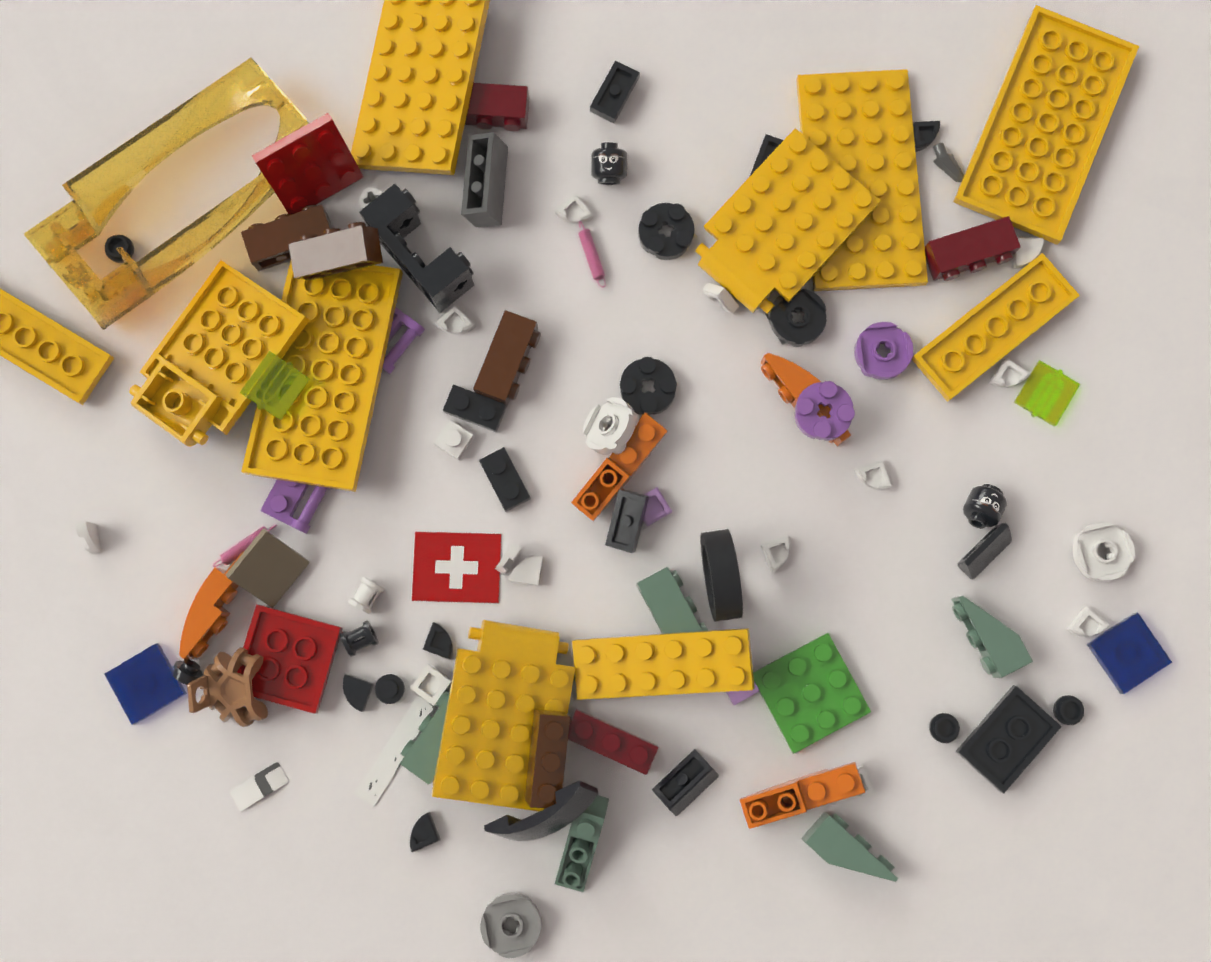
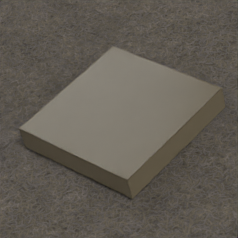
M263 528L225 575L228 579L273 608L310 562Z

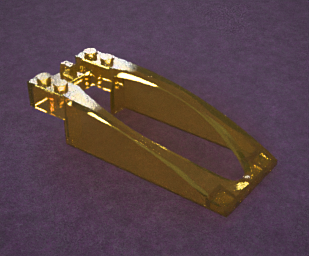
M249 58L64 183L62 186L70 197L71 202L24 233V236L103 330L186 271L232 233L275 193L262 172H260L258 177L137 262L129 256L123 247L116 248L124 264L101 280L77 253V250L100 235L122 202L152 169L183 145L219 123L245 110L264 105L276 109L280 116L279 131L275 142L309 124L306 118L252 58Z

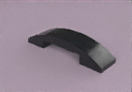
M577 781L555 792L556 804L522 820L505 815L484 825V830L488 833L516 841H528L548 836L578 818L599 794L598 788L582 781Z

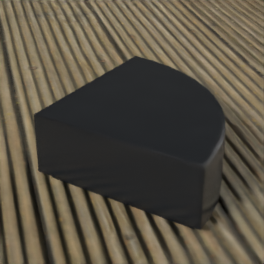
M940 121L913 122L915 152L927 148L934 141L940 129Z
M433 622L423 650L451 660L453 644L450 635L441 625Z
M345 674L343 678L344 695L352 707L360 712H364L374 684Z
M430 811L421 816L412 829L410 837L411 852L441 840Z

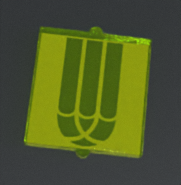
M269 351L240 393L256 403L258 409H265L281 420L310 378L295 369L292 362L287 363Z
M1039 360L1014 400V403L1029 411L1032 417L1037 416L1055 427L1080 384L1064 375L1061 369L1056 370Z

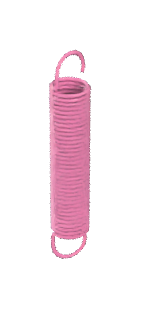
M582 224L583 230L578 235L593 279L597 280L598 285L604 288L606 282L604 286H601L598 280L604 279L605 276L590 229H585Z
M277 524L269 530L263 526L254 531L235 546L220 554L221 559L216 561L213 567H217L222 563L227 566L236 560L263 528L270 531Z

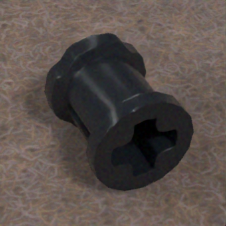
M368 620L363 622V626L347 633L344 631L340 633L342 643L351 657L355 656L356 651L371 644L373 646L379 644L376 633Z

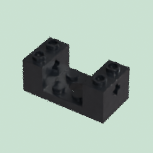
M393 184L359 213L366 226L378 228L382 247L437 311L441 313L474 286L472 279L474 273L469 267L471 264L462 252L456 254L451 247L427 266L416 252L412 254L404 238L421 225L418 217L420 210L415 205L416 200L406 188L401 191L396 184Z

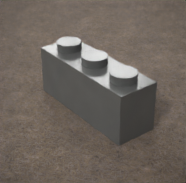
M494 132L468 135L461 215L475 227L502 225L508 146Z

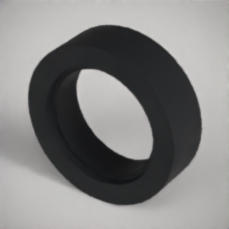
M729 529L701 533L702 565L712 618L714 622L742 618L743 599L741 581Z

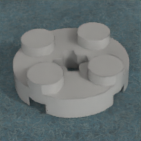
M506 893L496 897L487 905L481 919V935L484 943L494 952L499 953L500 956L516 958L528 953L537 942L541 932L542 920L537 906L528 896L518 893ZM508 917H513L514 921H519L520 925L516 927L515 933H510L509 929L503 928V924L507 922Z

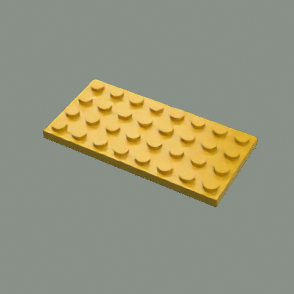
M384 0L351 154L359 169L443 175L455 174L490 0Z
M1036 5L1029 17L953 202L995 220L1009 216L1013 227L1058 245L1063 238L1139 46Z
M908 69L798 75L796 84L800 132L881 200L879 205L812 277L813 290L832 291L925 286L928 283Z
M290 260L281 300L307 317L309 322L261 387L262 390H266L284 363L287 364L265 394V400L271 398L272 396L269 395L275 393L291 368L294 369L276 393L275 399L272 398L267 401V405L273 407L278 404L279 401L276 400L282 399L299 373L309 380L281 419L262 407L261 405L267 407L264 402L258 401L261 405L257 403L241 470L242 473L356 492L403 276L401 269L373 265L315 280L294 278ZM260 390L258 399L263 400L265 391Z

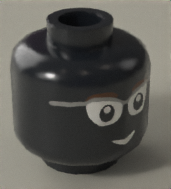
M601 143V148L595 149L591 154V176L597 179L598 184L601 185L620 184V180L627 176V152L619 149L618 143Z
M984 484L971 490L963 506V513L968 522L976 528L993 527L999 523L1007 506V501L1003 496V492L998 487Z

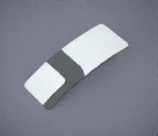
M276 762L230 790V794L238 809L243 811L287 784L289 780L280 764Z

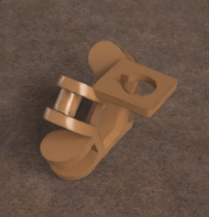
M242 647L237 649L232 657L225 652H219L214 658V664H209L204 670V676L187 684L189 712L196 713L209 707L211 710L216 709L221 714L219 718L223 722H227L233 717L242 727L252 725L254 720L260 721L267 718L268 709L266 705L253 697L252 679L263 664V656L258 654L252 656L248 654L247 649ZM245 665L244 674L238 673L239 668ZM200 687V689H203L204 695L201 696L200 701L197 703L196 690Z

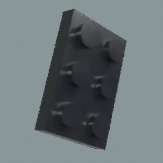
M1013 685L955 752L1000 793L1004 794L1062 726L1019 687Z

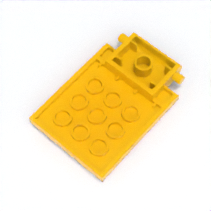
M795 128L704 225V229L717 241L710 249L703 243L696 248L695 252L702 257L698 266L752 313L760 307L768 314L775 305L767 298L774 291H777L790 302L879 205L881 200Z
M220 260L140 370V373L147 380L142 387L135 384L130 388L129 393L134 396L130 403L132 407L188 447L194 446L197 443L204 445L209 438L206 432L212 425L227 435L252 401L248 396L276 357L280 360L283 358L309 322V319ZM270 352L275 357L248 393L244 395L242 390ZM278 360L276 364L273 366L271 371L268 373L266 378L261 383L260 388L263 386V384L268 379L270 374L273 372L275 367L278 365L280 360Z
M483 620L481 628L470 627L468 632L469 639L479 640L477 651L457 649L431 795L437 798L540 812L546 808H531L525 802L534 709L560 711L568 715L576 667L556 664L557 654H567L569 647L568 643L559 641V632Z

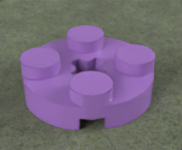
M877 322L867 327L859 335L854 347V356L857 365L865 376L879 380H888L897 377L907 368L913 357V343L906 332L897 328L898 325L891 322ZM880 344H884L886 349L891 350V353H888L886 358L877 354L876 350L880 348Z
M832 381L814 383L805 388L796 401L794 412L795 422L804 435L812 439L816 438L824 441L840 437L849 428L855 415L853 402L849 394ZM818 405L829 406L831 417L828 419L825 416L819 417L817 415V412L820 410Z

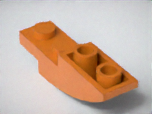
M771 353L765 354L760 362L762 364L761 371L769 381L774 380L780 388L778 393L782 400L787 404L791 403L793 407H795L799 395L805 388L814 383L821 382L797 364ZM822 404L818 405L820 410L817 412V415L819 417L825 416L827 419L830 418V407H824ZM846 430L840 437L834 440H830L829 442H834L838 447L840 444L845 442L851 436V434L848 430Z
M644 413L635 426L631 438L626 443L625 450L620 454L612 453L609 458H606L571 503L594 521L616 497L619 489H622L647 460L668 430L650 415Z
M238 558L227 571L214 567L197 592L186 617L181 636L179 656L183 659L199 658L207 650L209 639L214 634H219L228 623L226 619L231 613L222 606L224 603L226 605L235 598L238 593L236 589L239 585L228 579L225 574Z
M852 762L829 770L824 769L741 798L740 803L748 828L751 829L805 813L807 810L865 793V788L856 762Z

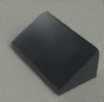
M1006 523L996 525L957 563V566L970 579H975L1011 543L1012 537L1009 526Z
M694 749L652 791L675 816H678L719 775Z

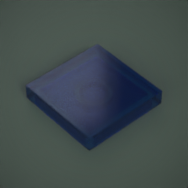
M1138 612L1131 614L1087 643V646L1120 694L1127 693L1172 663Z
M155 643L104 674L131 725H136L187 694L182 684L173 677L174 669L159 643Z

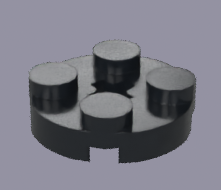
M656 204L642 214L638 228L640 244L647 253L649 251L658 259H676L682 256L691 245L695 231L694 223L690 214L681 204ZM668 225L674 231L671 232L670 237H665L663 233L659 234L658 230H661L662 226Z
M802 289L790 302L781 295L774 301L773 304L775 306L770 312L769 324L774 334L781 341L794 347H801L815 341L825 329L827 322L826 306L815 292ZM793 311L795 313L802 311L805 314L803 316L805 322L795 323L792 320L793 315L791 313Z
M648 356L628 365L622 373L620 381L622 400L627 402L634 412L640 415L644 413L655 415L665 411L673 402L677 382L671 368L664 362ZM644 380L654 382L653 388L655 391L653 393L650 391L643 393L641 391Z

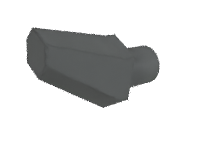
M943 142L934 145L933 150L937 158L933 162L954 181L961 182L964 174L953 154L947 153Z

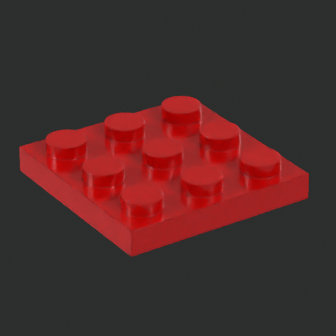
M329 113L252 155L260 171L290 215L301 212L306 206L316 205L364 178Z
M256 604L243 646L244 649L248 650V654L263 656V664L252 679L253 697L318 714L343 628ZM242 665L237 672L243 675L246 666Z

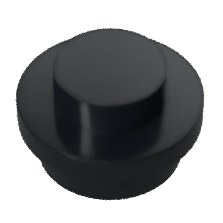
M113 235L105 243V253L113 262L123 263L132 257L134 244L124 235Z
M184 659V661H176L173 666V677L182 684L187 685L203 676L200 665L193 660Z
M394 674L382 676L375 685L377 698L385 704L398 702L405 692L404 682Z
M1065 695L1056 700L1053 706V713L1060 723L1075 725L1084 716V706L1078 698Z
M940 713L931 719L929 731L936 741L950 743L958 737L960 726L954 716Z

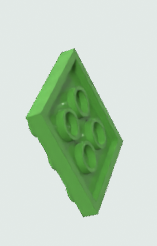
M829 633L812 640L753 672L754 682L793 754L871 712Z

